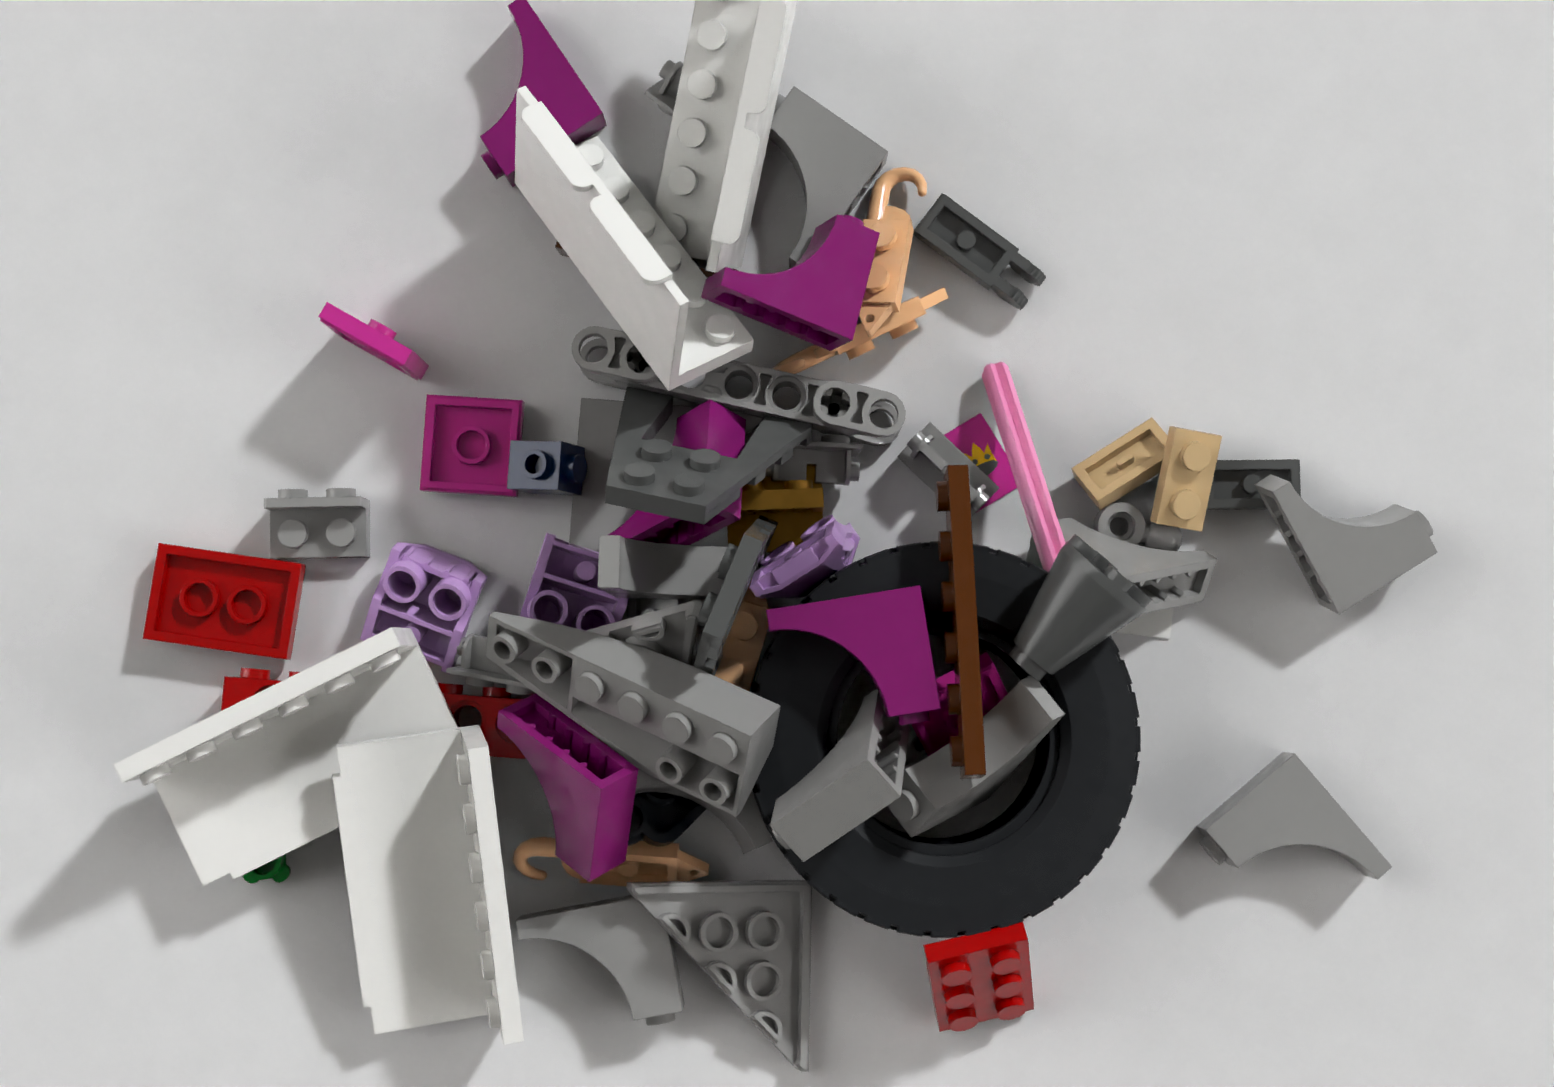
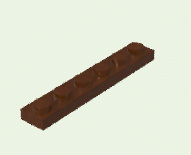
M948 465L944 474V481H936L935 496L937 512L946 511L947 531L938 532L939 560L949 564V581L941 582L942 611L951 612L952 632H944L945 663H954L955 684H947L948 715H957L958 735L950 736L949 739L951 767H960V779H978L986 775L969 469L968 465Z

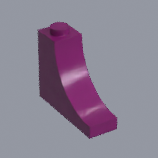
M515 0L509 4L508 8L520 32L523 48V67L518 88L526 86L538 102L542 101L574 145L583 142L607 126L603 112L528 1ZM515 94L510 106L499 121L480 136L488 150L480 155L496 180L504 175L512 187L516 186Z
M837 214L815 228L807 250L791 269L770 274H753L724 267L705 280L701 298L832 351L853 340L880 233L865 227L863 221L854 216Z
M709 399L677 418L672 445L693 450L711 449L722 456L737 459L745 445L746 419ZM740 488V497L706 524L636 510L624 524L608 535H620L628 539L646 542L691 545L741 519L742 488Z
M920 585L766 610L770 632L799 631L810 633L834 642L855 657L869 673L879 690L886 716H898L899 725L930 721L929 711L941 709Z
M537 693L498 711L497 727L523 753L546 795L555 829V855L588 882L625 862L639 769Z

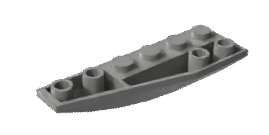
M493 612L489 615L485 654L488 659L648 775L736 817L739 815L772 750L780 705L692 665L640 646L548 621L501 612Z

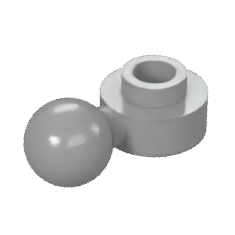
M1112 503L1101 511L1099 510L1094 519V530L1137 545L1139 542H1142L1145 547L1169 551H1178L1182 544V533L1178 527L1153 522L1145 524L1141 511L1129 503ZM1116 517L1120 518L1124 523L1122 533L1117 536L1110 530V523Z

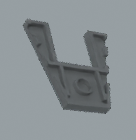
M627 387L606 482L605 503L706 524L740 497V488L746 484L755 486L765 478L766 469L773 463L783 465L793 457V448L799 443L803 446L809 445L812 438L813 424L765 415L736 459L722 456L711 449L693 450L671 445L670 442L663 439H653L673 412V396Z
M760 515L743 534L739 546L729 543L718 569V578L724 580L718 595L710 591L708 592L697 619L699 621L698 625L704 627L694 667L715 676L723 657V646L756 567L761 566V562L764 559L779 522Z

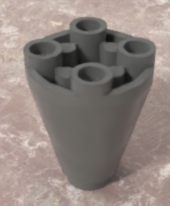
M1074 534L1060 549L1014 639L1016 646L1009 655L1026 672L1040 681L1047 672L1053 675L1138 618L1146 610L1145 607L1152 599L1133 582L1127 580L1119 573L1118 569L1104 556Z

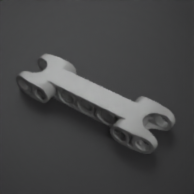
M589 326L582 329L572 342L574 360L580 366L583 374L593 382L626 390L627 387L671 395L673 398L698 404L711 399L730 411L760 418L770 415L813 424V430H817L822 434L845 435L850 437L852 442L871 446H885L892 443L897 438L905 421L906 410L903 402L896 395L889 392L844 381L831 380L827 382L735 360L707 372L703 383L698 387L687 388L680 385L668 391L650 366L646 367L644 372L639 369V365H643L645 359L624 331L600 326ZM592 336H599V337H601V338H596V339H593V340H591V341H588V342L582 347V349H581L582 343H583L587 338L592 337ZM598 348L608 350L602 360L597 362L587 361L589 354L593 350ZM736 376L748 378L753 384L752 392L743 399L730 397L725 389L731 378ZM791 387L799 393L801 400L795 408L783 410L774 404L772 399L774 393L779 388ZM832 403H836L840 407V411L836 415H832L828 411V407ZM874 412L887 413L892 418L893 426L886 429L879 428L871 422L869 416Z

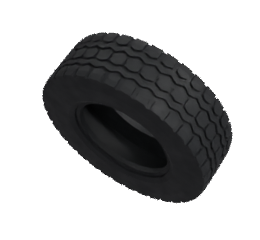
M938 541L896 546V548L885 549L866 556L837 571L807 594L798 605L920 585L928 635H944V632H952L951 612H943L941 604V582L949 581V564L939 560ZM973 544L979 645L1001 658L1017 675L1019 680H1022L1031 675L1018 665L1009 653L1016 646L1014 639L1049 572L1032 562L1028 563L1022 560L1021 557L999 549L994 550L988 546ZM777 631L764 653L751 691L781 706L772 750L752 789L761 817L777 847L797 873L824 898L832 901L834 905L849 914L864 919L865 922L887 930H896L898 933L920 937L924 935L931 938L969 936L991 931L993 928H1004L1023 922V919L1028 916L1034 917L1053 906L1054 901L1059 897L1060 899L1064 898L1081 883L1079 880L1084 875L1088 876L1103 858L1102 854L1105 849L1110 848L1121 828L1119 824L1122 818H1125L1133 798L1131 792L1133 785L1136 786L1140 764L1137 758L1138 752H1141L1140 726H1137L1139 711L1135 692H1132L1130 685L1132 680L1124 660H1121L1118 654L1120 651L1110 636L1053 675L1047 672L1039 681L1065 715L1036 746L1033 767L1020 794L1001 815L990 823L972 832L946 838L914 836L911 838L909 834L893 829L874 816H871L803 862L792 849H786L781 846L773 834L770 823L777 798L786 793L812 771L837 744L838 721L843 702L853 681L864 667L845 649L823 637L799 631Z

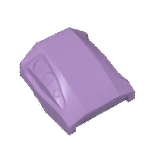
M833 515L826 516L809 527L801 535L800 538L803 542L796 546L793 541H788L769 553L761 562L763 567L754 572L749 588L756 597L761 599L805 597L825 579L853 562L860 537L850 523L843 525L837 522Z
M546 533L519 616L586 631L621 621L629 598H616L598 588L599 552L556 538L555 535Z
M397 542L391 549L385 569L372 597L360 640L364 641L391 627L411 628L426 660L442 666L441 671L446 673L447 668L455 667L459 657L457 646H459L462 638L466 636L473 611L481 590L486 583L487 576L470 561L429 545Z

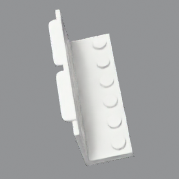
M798 0L695 1L654 210L690 257L707 260L706 271L716 273L724 267L731 269L742 267Z
M526 86L518 88L516 94L515 184L666 389L670 391L751 352L754 342L752 336L732 310L701 298L705 280L707 279L599 137L596 136L574 145L542 101L538 102Z
M391 627L113 765L122 783L140 779L142 785L145 786L154 782L202 885L205 886L229 873L233 880L339 828L332 774L340 773L336 745L458 728V725L412 629Z
M480 725L336 745L340 773L332 774L362 1004L363 1008L371 1006L374 1035L488 1015L490 1029L499 1028L504 1045L523 1042V1028L489 747Z

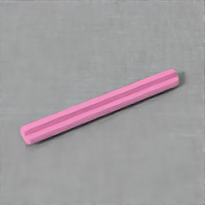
M1004 362L990 363L984 367L982 379L1042 568L1049 572L1060 549L1065 544V539L1009 367Z

